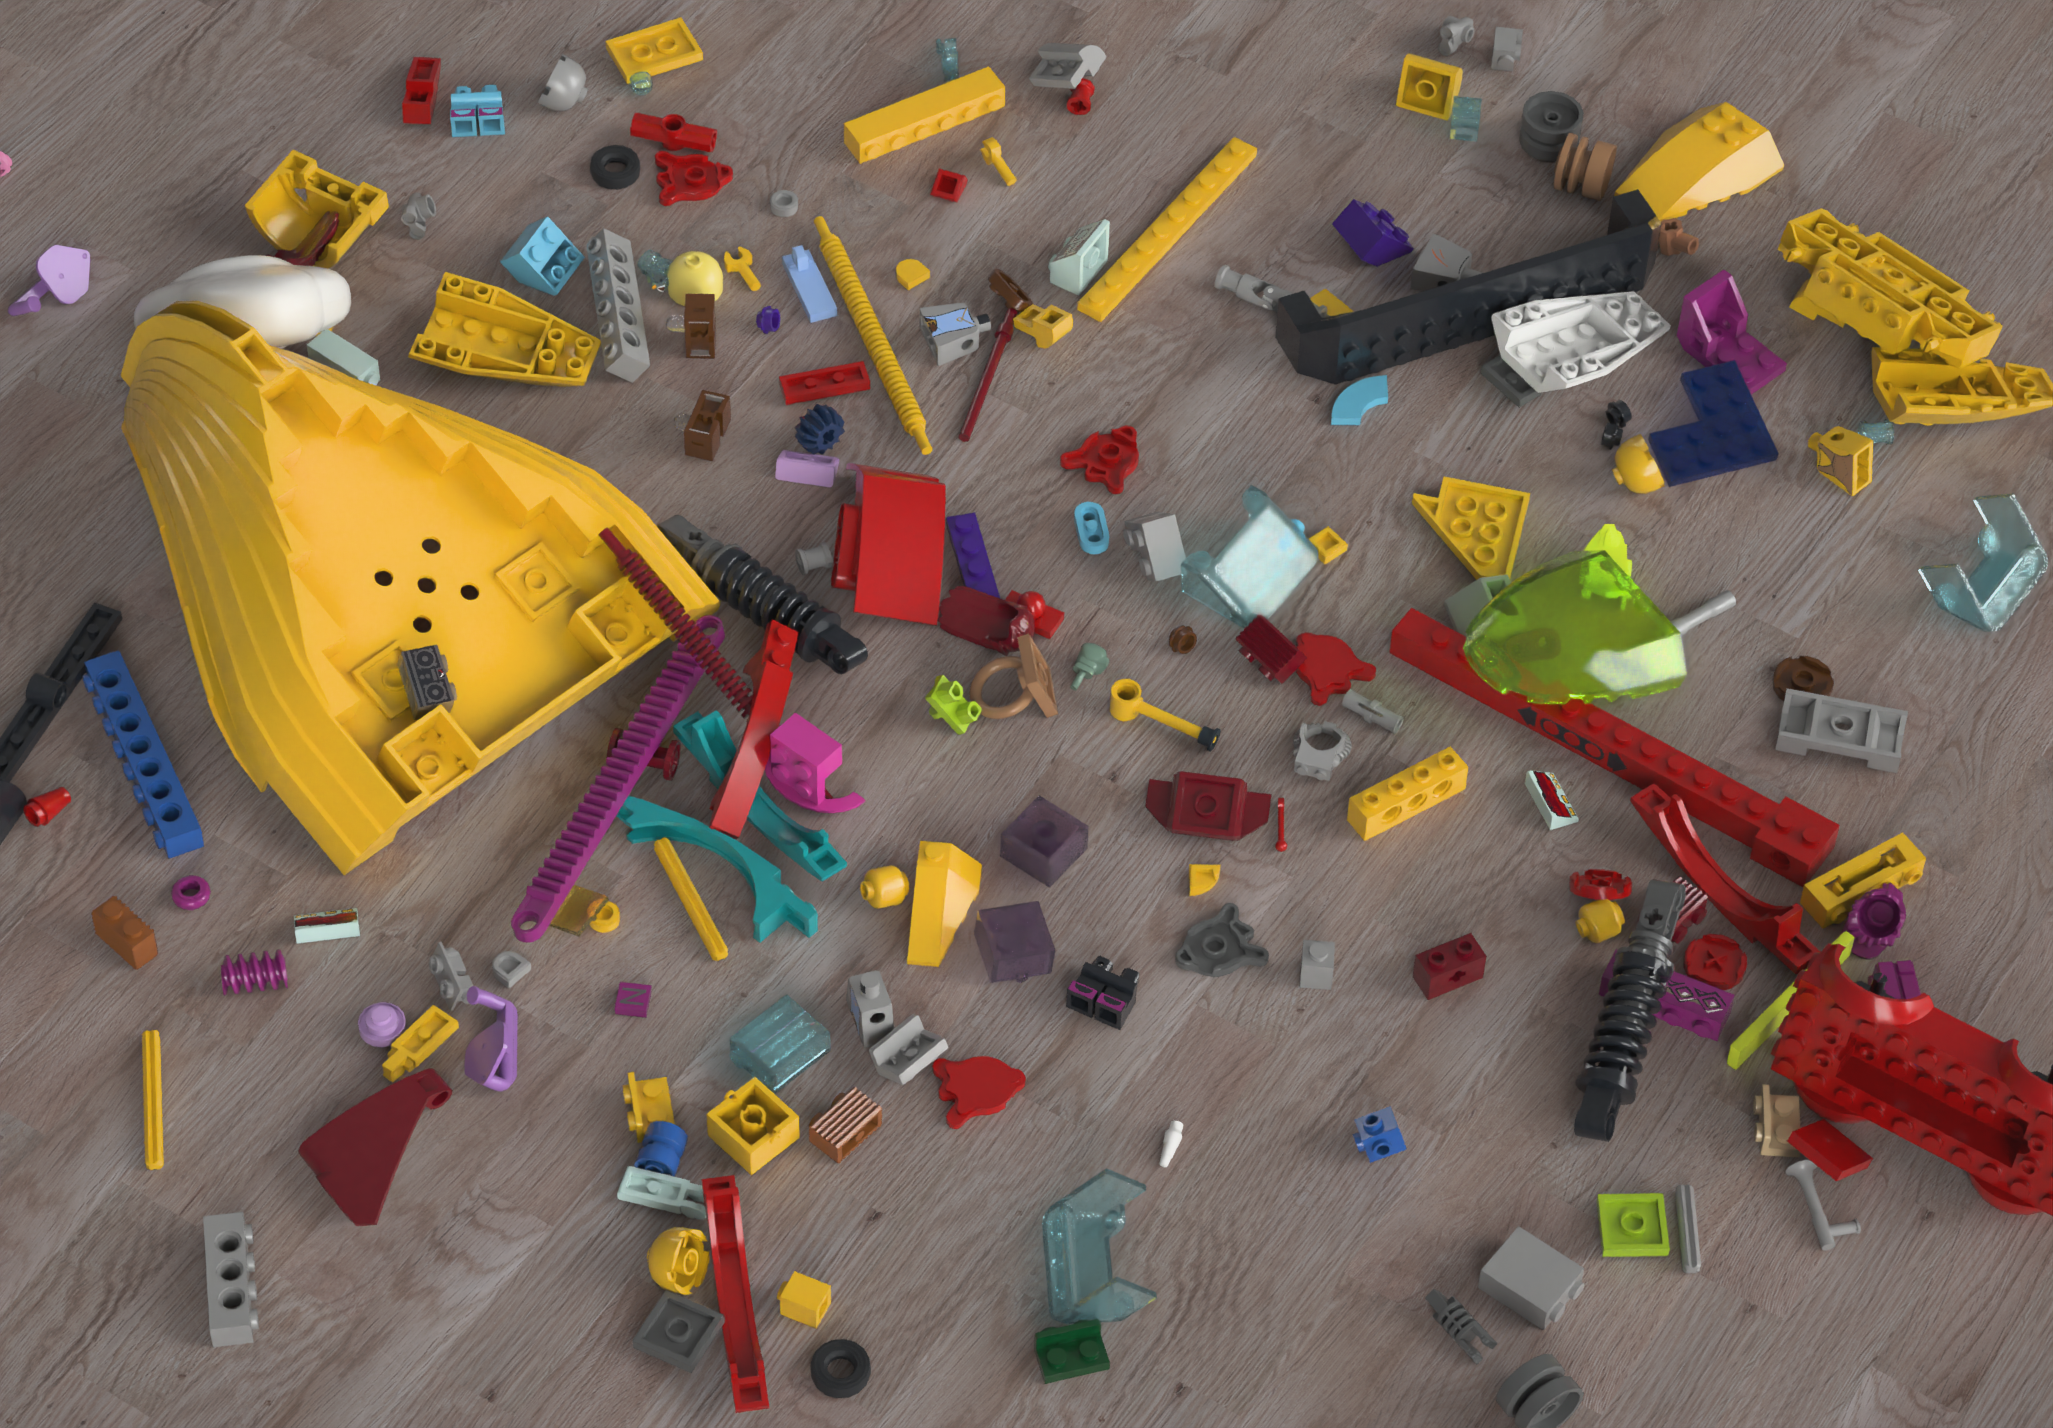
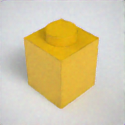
M794 1271L788 1282L784 1281L781 1284L777 1294V1300H780V1314L817 1329L831 1304V1285Z

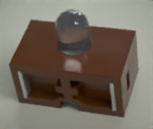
M686 294L684 315H672L666 320V327L669 331L685 332L686 358L715 359V294Z
M702 390L691 415L679 413L675 416V427L684 431L685 455L708 461L714 460L720 446V436L724 437L731 421L730 396Z

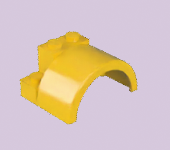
M294 149L245 204L246 212L255 228L277 250L295 249L327 211H330V213L333 211L338 212L340 222L336 233L314 265L315 267L327 269L333 267L368 225L373 226L389 208L385 191L365 182L357 186L320 169L315 159ZM295 188L305 189L306 201L296 193Z

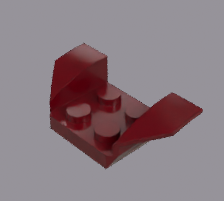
M1179 771L1177 774H1174L1173 782L1149 779L1145 807L1168 832L1170 830L1171 833L1230 841L1237 839L1238 841L1268 823L1272 794L1247 791V783L1240 778Z

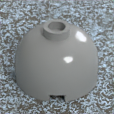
M562 54L538 104L554 111L569 110L575 105L576 101L582 104L589 89L584 87L586 75L581 65L572 58Z

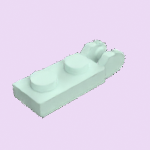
M627 1166L617 1192L619 1200L677 1214L683 1213L692 1219H706L705 1206L703 1204L686 1200L687 1196H689L694 1201L704 1203L702 1185L690 1183V1180Z

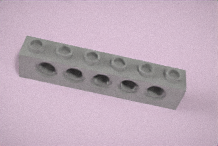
M603 228L595 237L589 240L586 247L605 371L633 383L650 367L631 241Z

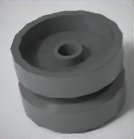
M1546 91L1531 96L1523 107L1519 136L1522 149L1529 156L1538 160L1555 162L1560 148L1564 145L1569 133L1578 135V147L1584 114L1580 103L1562 92Z
M1543 1354L1524 1363L1508 1377L1497 1393L1496 1402L1508 1417L1515 1418L1514 1423L1518 1428H1559L1578 1409L1583 1400L1584 1392L1571 1376H1564V1368L1552 1354Z

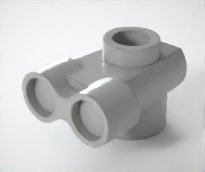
M1448 16L1440 29V35L1443 40L1438 46L1439 52L1443 56H1449L1457 50L1461 43H1468L1472 40L1474 28L1471 18L1463 17L1458 19Z
M414 193L409 197L408 203L402 206L401 220L410 227L409 234L413 239L420 240L424 238L426 219L436 215V206L432 197L429 194L422 196L420 193Z

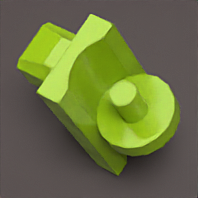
M944 675L936 676L933 688L925 697L931 705L929 714L934 719L942 717L958 735L964 734L969 724L977 720L982 708L976 701L968 702L962 696L964 693L963 687L957 680L949 682Z

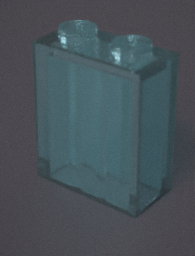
M787 994L730 1037V1058L738 1068H744L748 1071L752 1078L756 1077L774 1094L831 1051L830 1032Z

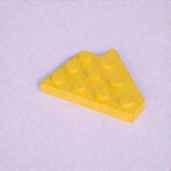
M1445 476L1443 477L1438 498L1413 493L1412 505L1476 580L1499 575H1508L1509 579H1511L1529 505L1530 493Z

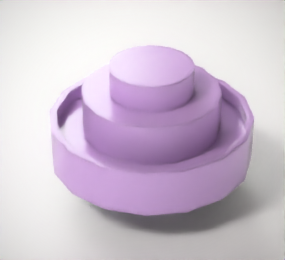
M386 1002L368 1006L359 1016L358 1027L360 1036L366 1043L374 1047L391 1046L406 1031V1020L403 1011L398 1006Z

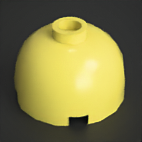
M689 251L680 254L668 267L666 280L668 294L677 304L685 306L686 294H715L716 301L723 291V274L719 263L712 256L701 251Z

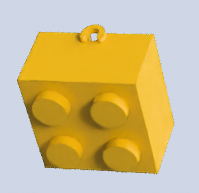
M756 1077L752 1078L737 1091H728L724 1096V1101L706 1114L708 1136L750 1175H753L800 1138L799 1116Z

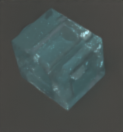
M1454 96L1450 139L1477 142L1481 98Z

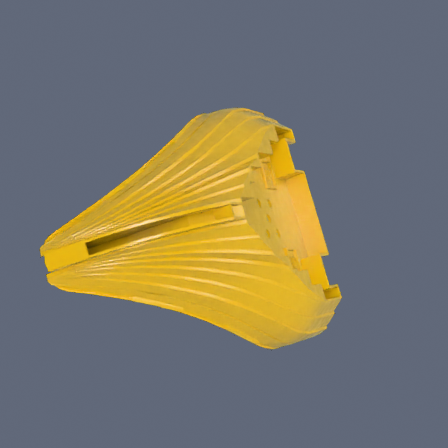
M200 301L174 302L138 325L128 344L121 377L130 387L124 407V421L122 422L121 429L139 469L160 530L192 650L213 717L234 757L261 793L264 792L269 783L343 875H346L390 844L398 829L655 646L668 637L673 642L677 640L674 634L678 630L674 632L669 630L672 624L666 626L664 621L667 618L663 620L659 618L662 611L656 614L653 611L656 606L651 608L648 605L651 600L646 602L643 599L647 593L640 595L638 593L640 588L635 589L633 587L636 581L633 583L628 581L631 575L625 577L623 575L624 570L620 571L617 568L619 565L616 562L617 557L598 535L602 530L608 527L626 550L630 549L633 553L637 552L639 557L636 560L642 558L644 561L640 567L645 564L648 565L649 569L647 572L652 570L654 573L652 578L657 576L660 580L656 585L663 583L665 586L661 592L668 589L670 593L667 597L673 595L675 600L672 603L678 601L680 604L676 610L683 607L685 612L682 616L688 613L690 619L687 622L692 619L696 622L699 618L713 615L719 610L720 601L648 515L599 473L576 461L520 436L452 410L363 382L292 351L268 345L253 326L224 309ZM426 539H434L439 543L440 550L435 554L427 553L422 547V542ZM379 571H386L391 575L392 583L388 586H381L376 583L374 575ZM422 578L431 579L435 584V590L431 593L422 592L418 588V581ZM465 585L474 586L478 591V597L474 600L465 599L461 595V588ZM417 618H425L430 622L431 629L426 633H420L415 630L413 621ZM437 645L440 655L444 654L448 663L446 675L449 683L453 682L455 685L457 700L454 701L450 713L440 704L422 718L414 720L397 663L403 651Z

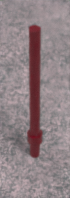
M1013 308L1007 309L1002 323L997 326L994 334L996 340L958 436L961 441L968 442L970 440L1006 343L1011 341L1014 333L1013 318L1018 314Z

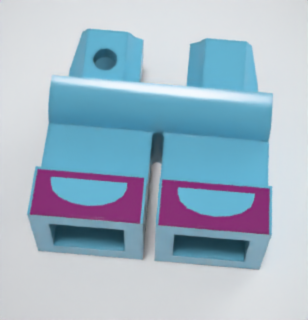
M485 85L482 87V92L471 93V88L467 86L456 88L455 94H451L450 120L452 137L477 136V118L479 119L480 136L505 134L501 91L497 90L496 85Z

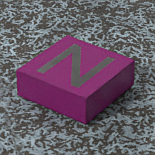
M620 982L615 1003V1014L647 1018L652 986Z

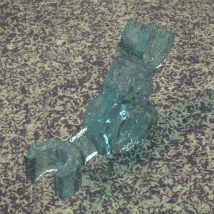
M956 38L945 39V44L941 43L940 39H937L936 52L941 55L944 82L958 79L959 67Z

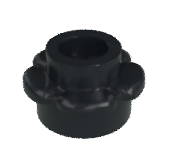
M1623 400L1608 403V410L1606 411L1608 421L1612 424L1618 422L1621 428L1625 427V423L1632 419V414L1627 404Z
M1607 422L1603 432L1601 445L1609 447V450L1614 445L1619 446L1623 429L1618 428V422L1615 424Z

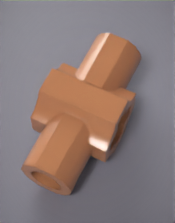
M1673 218L1661 221L1659 245L1662 254L1670 256L1674 254L1679 255L1681 252L1693 255L1697 251L1699 239L1683 232L1680 220Z

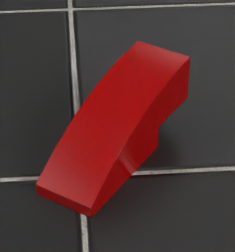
M413 57L406 79V93L402 102L403 123L431 124L438 92L441 58Z

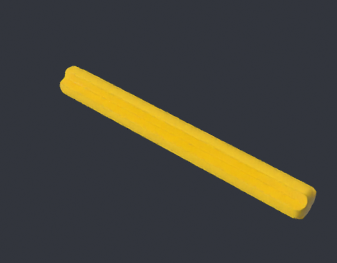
M666 837L656 840L654 842V851L712 960L719 961L725 959L728 956V948L673 845Z
M146 1030L142 1033L145 1163L147 1169L159 1170L164 1166L160 1036L157 1030Z

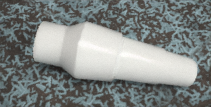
M1171 1121L1169 1129L1165 1131L1164 1145L1159 1162L1162 1167L1168 1166L1182 1140L1181 1132L1184 1125L1179 1121Z

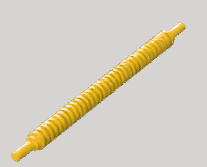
M818 216L814 219V224L821 237L820 251L906 433L914 436L921 453L928 455L933 449L924 432L926 420L840 238L831 234L824 217Z

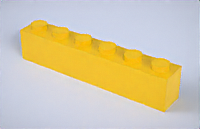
M988 66L845 122L844 144L860 164L875 159L878 156L1005 107V86Z

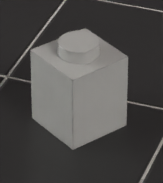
M1303 940L1300 988L1331 990L1335 942Z

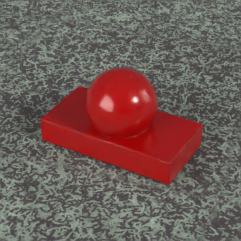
M1011 590L1005 599L1008 602L1028 606L1035 620L1034 633L1051 639L1064 620V612L1046 605L1043 596L1038 592L1027 591L1020 594Z

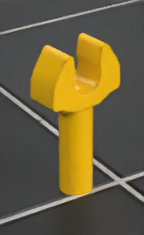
M993 137L982 141L984 148L980 149L986 164L990 165L993 163L1007 186L1013 185L1017 179L1001 157V146L998 141Z
M739 246L738 256L740 259H733L729 252L726 251L724 255L726 271L728 273L739 272L752 291L759 290L761 283L749 268V265L753 263L751 252Z

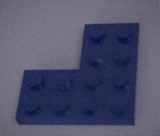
M1735 360L1682 373L1680 381L1699 421L1653 432L1648 437L1650 446L1669 487L1775 461L1779 455Z

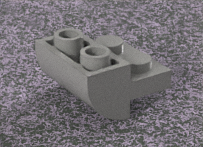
M1047 43L1039 48L1038 52L1042 60L1029 79L1034 86L1075 89L1083 76L1094 77L1107 56L1101 48L1095 45Z

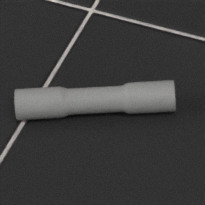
M1726 590L1688 614L1655 630L1657 640L1662 645H1666L1709 618L1716 617L1736 605L1734 595L1729 590Z

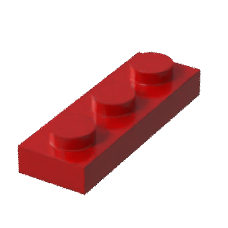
M864 361L779 376V385L785 404L790 405L870 390V379Z

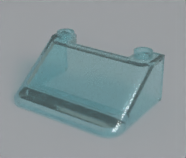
M1250 485L1242 496L1243 507L1248 511L1251 519L1216 558H1213L1206 551H1197L1190 554L1181 563L1182 592L1242 628L1247 627L1257 617V614L1260 613L1268 620L1318 561V550L1265 492L1253 485Z

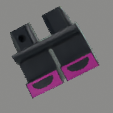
M1098 956L1092 964L1085 962L1076 981L1073 980L1067 988L1066 1007L1090 1018L1095 1014V1020L1121 1030L1136 1003L1139 972L1130 968H1124L1121 975L1118 976L1111 973L1113 963L1105 957Z

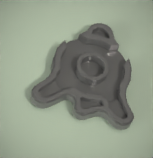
M1226 903L1215 917L1201 921L1187 931V937L1182 947L1176 952L1175 962L1178 967L1184 970H1192L1205 976L1221 977L1231 974L1246 965L1265 966L1268 963L1269 953L1263 947L1248 943L1254 937V929L1239 920L1237 905Z

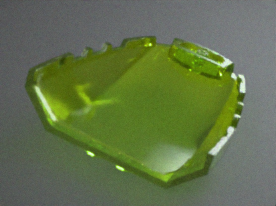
M1605 550L1573 551L1531 569L1495 595L1471 620L1465 631L1467 635L1463 649L1470 666L1487 684L1505 695L1511 690L1528 696L1527 702L1566 704L1570 699H1582L1585 704H1589L1595 698L1606 697L1608 702H1613L1619 696L1628 694L1634 699L1678 688L1687 676L1680 631Z

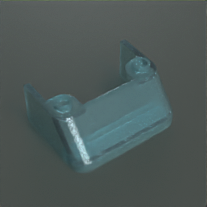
M2014 493L1977 496L1973 500L1986 522L1978 537L1979 547L1985 557L1968 579L1959 563L1921 566L1918 569L1936 603L1942 610L1984 632H1997L2003 628L2048 567L2047 554Z
M1106 1168L1048 1208L1043 1217L1042 1230L1049 1313L1053 1320L1063 1324H1074L1083 1319H1099L1100 1323L1120 1322L1157 1299V1293L1117 1276L1112 1277L1109 1239L1123 1229L1126 1222L1124 1205L1145 1192V1184Z

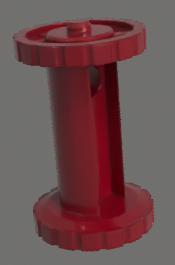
M615 728L608 744L607 757H612V749H617L618 740L623 739V729ZM672 740L668 748L659 746L647 766L662 769L664 779L672 781L679 765L681 742Z

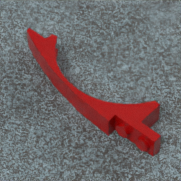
M773 619L766 626L761 649L743 668V674L750 676L753 683L751 709L735 757L709 808L713 811L709 828L715 829L735 840L741 834L771 752L770 734L779 727L793 676L790 667L799 632Z
M1653 783L1631 797L1630 802L1678 866L1702 893L1707 895L1708 900L1752 944L1757 940L1760 941L1796 975L1802 969H1807L1815 952L1821 953V951L1800 933L1803 908L1798 903L1790 906L1771 905L1753 897L1739 887L1718 866L1706 850L1691 824L1682 799L1677 794L1672 795L1670 798Z
M735 1176L701 1179L719 1312L724 1315L725 1319L722 1332L735 1412L769 1409L765 1367L755 1324L743 1236L740 1197L735 1183Z

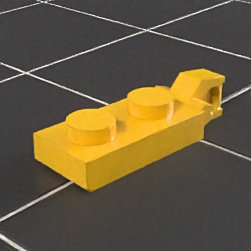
M432 1005L391 1044V1050L387 1054L388 1059L382 1064L383 1076L394 1082L404 1074L405 1070L408 1072L413 1071L414 1068H417L459 1028L458 1021L437 1006Z

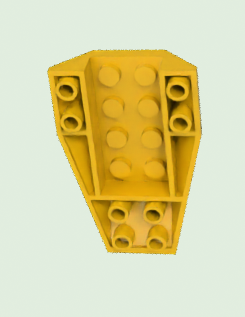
M445 272L436 291L433 313L423 335L417 334L408 358L479 377L541 386H584L601 346V340L502 288Z

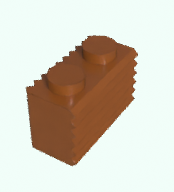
M112 896L92 911L91 915L92 922L94 923L93 926L95 927L94 930L96 931L95 934L135 970L140 969L158 955L154 929H150V925L142 922V918H138L134 911H130V908L126 907V904L122 903L121 900H118L117 896Z
M856 1087L850 1089L846 1094L843 1092L839 1093L834 1098L831 1107L824 1114L819 1112L811 1119L809 1123V1142L839 1164L860 1143H863L864 1139H867L873 1131H876L881 1126L882 1108Z

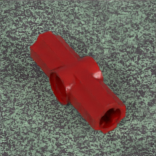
M634 113L630 127V136L662 142L663 147L669 151H679L687 147L713 153L716 145L717 129L686 123L685 119L678 114H669L660 118Z

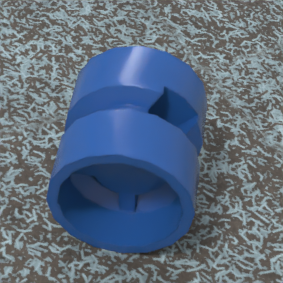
M655 1121L650 1123L642 1141L643 1148L639 1149L634 1167L675 1177L680 1164V1158L688 1141L687 1134L679 1126L670 1122Z

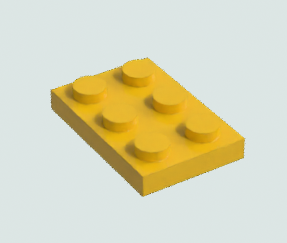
M682 17L605 41L606 50L627 84L703 60V52Z

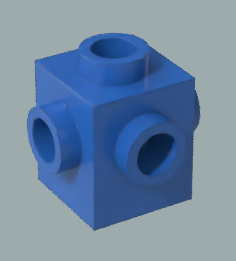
M1391 1106L1354 1119L1358 1132L1353 1134L1359 1153L1366 1150L1370 1163L1407 1149Z

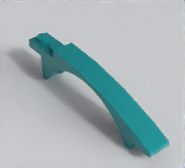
M717 710L706 717H703L697 711L673 725V733L709 772V781L719 789L737 749L729 735L722 715ZM760 785L758 786L747 820L774 846L821 882L847 867V862L828 842L829 835L824 829L812 830L798 824L778 808Z
M632 796L627 797L616 817L633 829L626 835L627 840L632 844L656 841L663 837L668 838L670 841L694 844L720 855L742 874L750 886L756 903L753 916V924H755L753 938L759 943L786 921L808 938L818 931V913L811 903L804 902L798 898L789 886L781 884V870L739 841L709 828V826L694 818Z

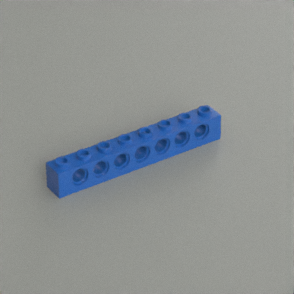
M118 650L85 661L87 674L82 675L85 688L88 693L93 691L95 695L92 697L94 708L98 715L103 713L105 717L102 719V724L108 737L113 735L115 741H112V746L118 759L123 757L125 763H122L127 781H134L135 785L132 786L135 799L138 804L144 803L145 808L142 809L147 825H153L155 831H152L158 849L164 848L168 859L204 847L201 827L120 651Z

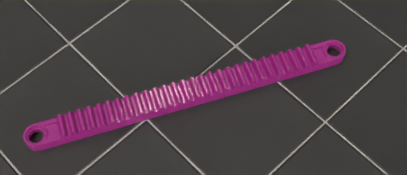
M703 616L695 622L696 624L692 629L696 626L701 629L697 635L707 628L717 629L715 633L706 635L703 639L708 638L711 641L707 647L714 644L716 647L712 652L714 653L719 649L725 638L723 623L716 616ZM679 642L678 650L672 652V660L668 659L667 668H663L661 677L656 678V686H651L650 695L646 694L645 703L640 704L639 713L635 712L634 721L629 722L628 731L624 730L623 739L618 740L617 749H612V757H607L606 766L601 767L600 776L596 775L595 784L590 785L589 794L585 793L584 802H579L578 812H573L572 821H568L567 829L561 832V839L555 841V849L551 848L550 857H545L544 867H539L538 876L532 878V886H527L526 896L511 919V926L517 940L530 943L540 939L545 933L706 668L702 669L700 667L703 661L700 663L695 661L698 654L694 657L689 654L693 648L689 651L684 648L687 643L682 645ZM527 921L536 922V925L531 929L523 930L520 928Z

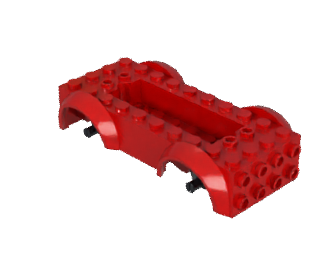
M1828 943L1821 953L1815 952L1808 963L1807 971L1802 969L1794 981L1793 987L1797 988V991L1792 994L1786 1005V1010L1790 1012L1789 1015L1785 1016L1779 1027L1778 1032L1782 1036L1778 1038L1771 1051V1055L1774 1056L1771 1070L1792 1080L1796 1092L1806 1106L1820 1117L1835 1123L1845 1124L1869 1120L1967 1171L1971 1184L1984 1201L1996 1209L2017 1215L2045 1212L2053 1216V1064L2048 1076L2038 1071L2030 1072L2017 1055V1046L2020 1041L2013 1038L2002 1042L1934 1007L1930 996L1924 992L1920 996L1911 999H1895L1886 994L1884 986L1887 982V976L1883 975L1881 978L1882 973L1874 974L1871 985L1862 981L1853 982L1841 969L1839 958L1846 948L1841 944L1831 945Z

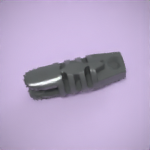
M1433 1289L1425 1297L1436 1310L1433 1318L1476 1365L1483 1360L1481 1353L1470 1343L1476 1336L1480 1338L1485 1346L1491 1349L1497 1345V1342L1454 1296L1447 1299L1440 1291Z

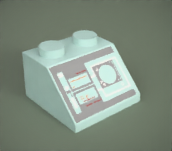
M1104 219L1081 227L1072 237L1066 239L1062 250L1058 255L1054 254L1050 259L1048 265L1050 283L1078 296L1084 291L1108 261L1110 221Z

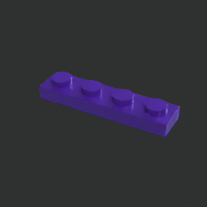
M975 512L946 517V526L963 585L1000 598Z

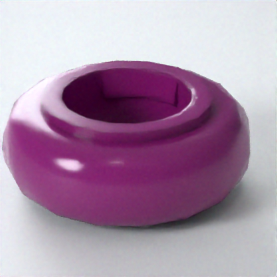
M194 875L185 876L177 880L171 891L173 902L184 910L199 909L207 903L211 894L210 886L206 880ZM190 889L199 891L194 896L183 895L184 892Z

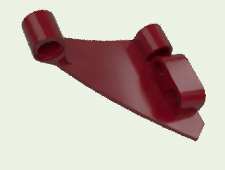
M425 1069L369 1096L324 1125L302 1142L298 1150L299 1155L315 1173L316 1179L355 1226L377 1225L399 1163L425 1106L429 1109H437L443 1106L450 1099L453 1090L435 1069Z

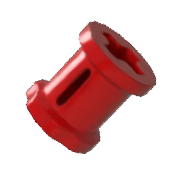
M1082 78L1075 89L1070 88L1072 94L1067 99L1066 106L1071 113L1085 115L1090 111V97H1092L1095 86L1090 80Z

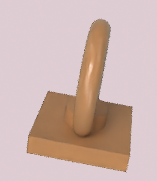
M1029 634L1018 637L1021 657L1005 656L992 660L978 671L971 683L970 701L977 702L982 708L980 714L984 717L1004 719L1014 716L1024 710L1033 698H1035L1047 718L1058 714L1050 667ZM1002 669H1017L1018 678L1024 691L1022 695L1006 706L992 707L987 705L982 699V688L987 679Z

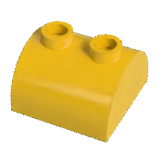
M1408 53L1403 61L1396 106L1448 121L1460 91L1463 74L1462 68Z

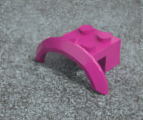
M794 713L770 734L771 752L764 771L772 786L786 799L802 808L819 813L846 812L857 808L865 802V799L855 792L842 798L825 799V779L842 764V745L797 713Z

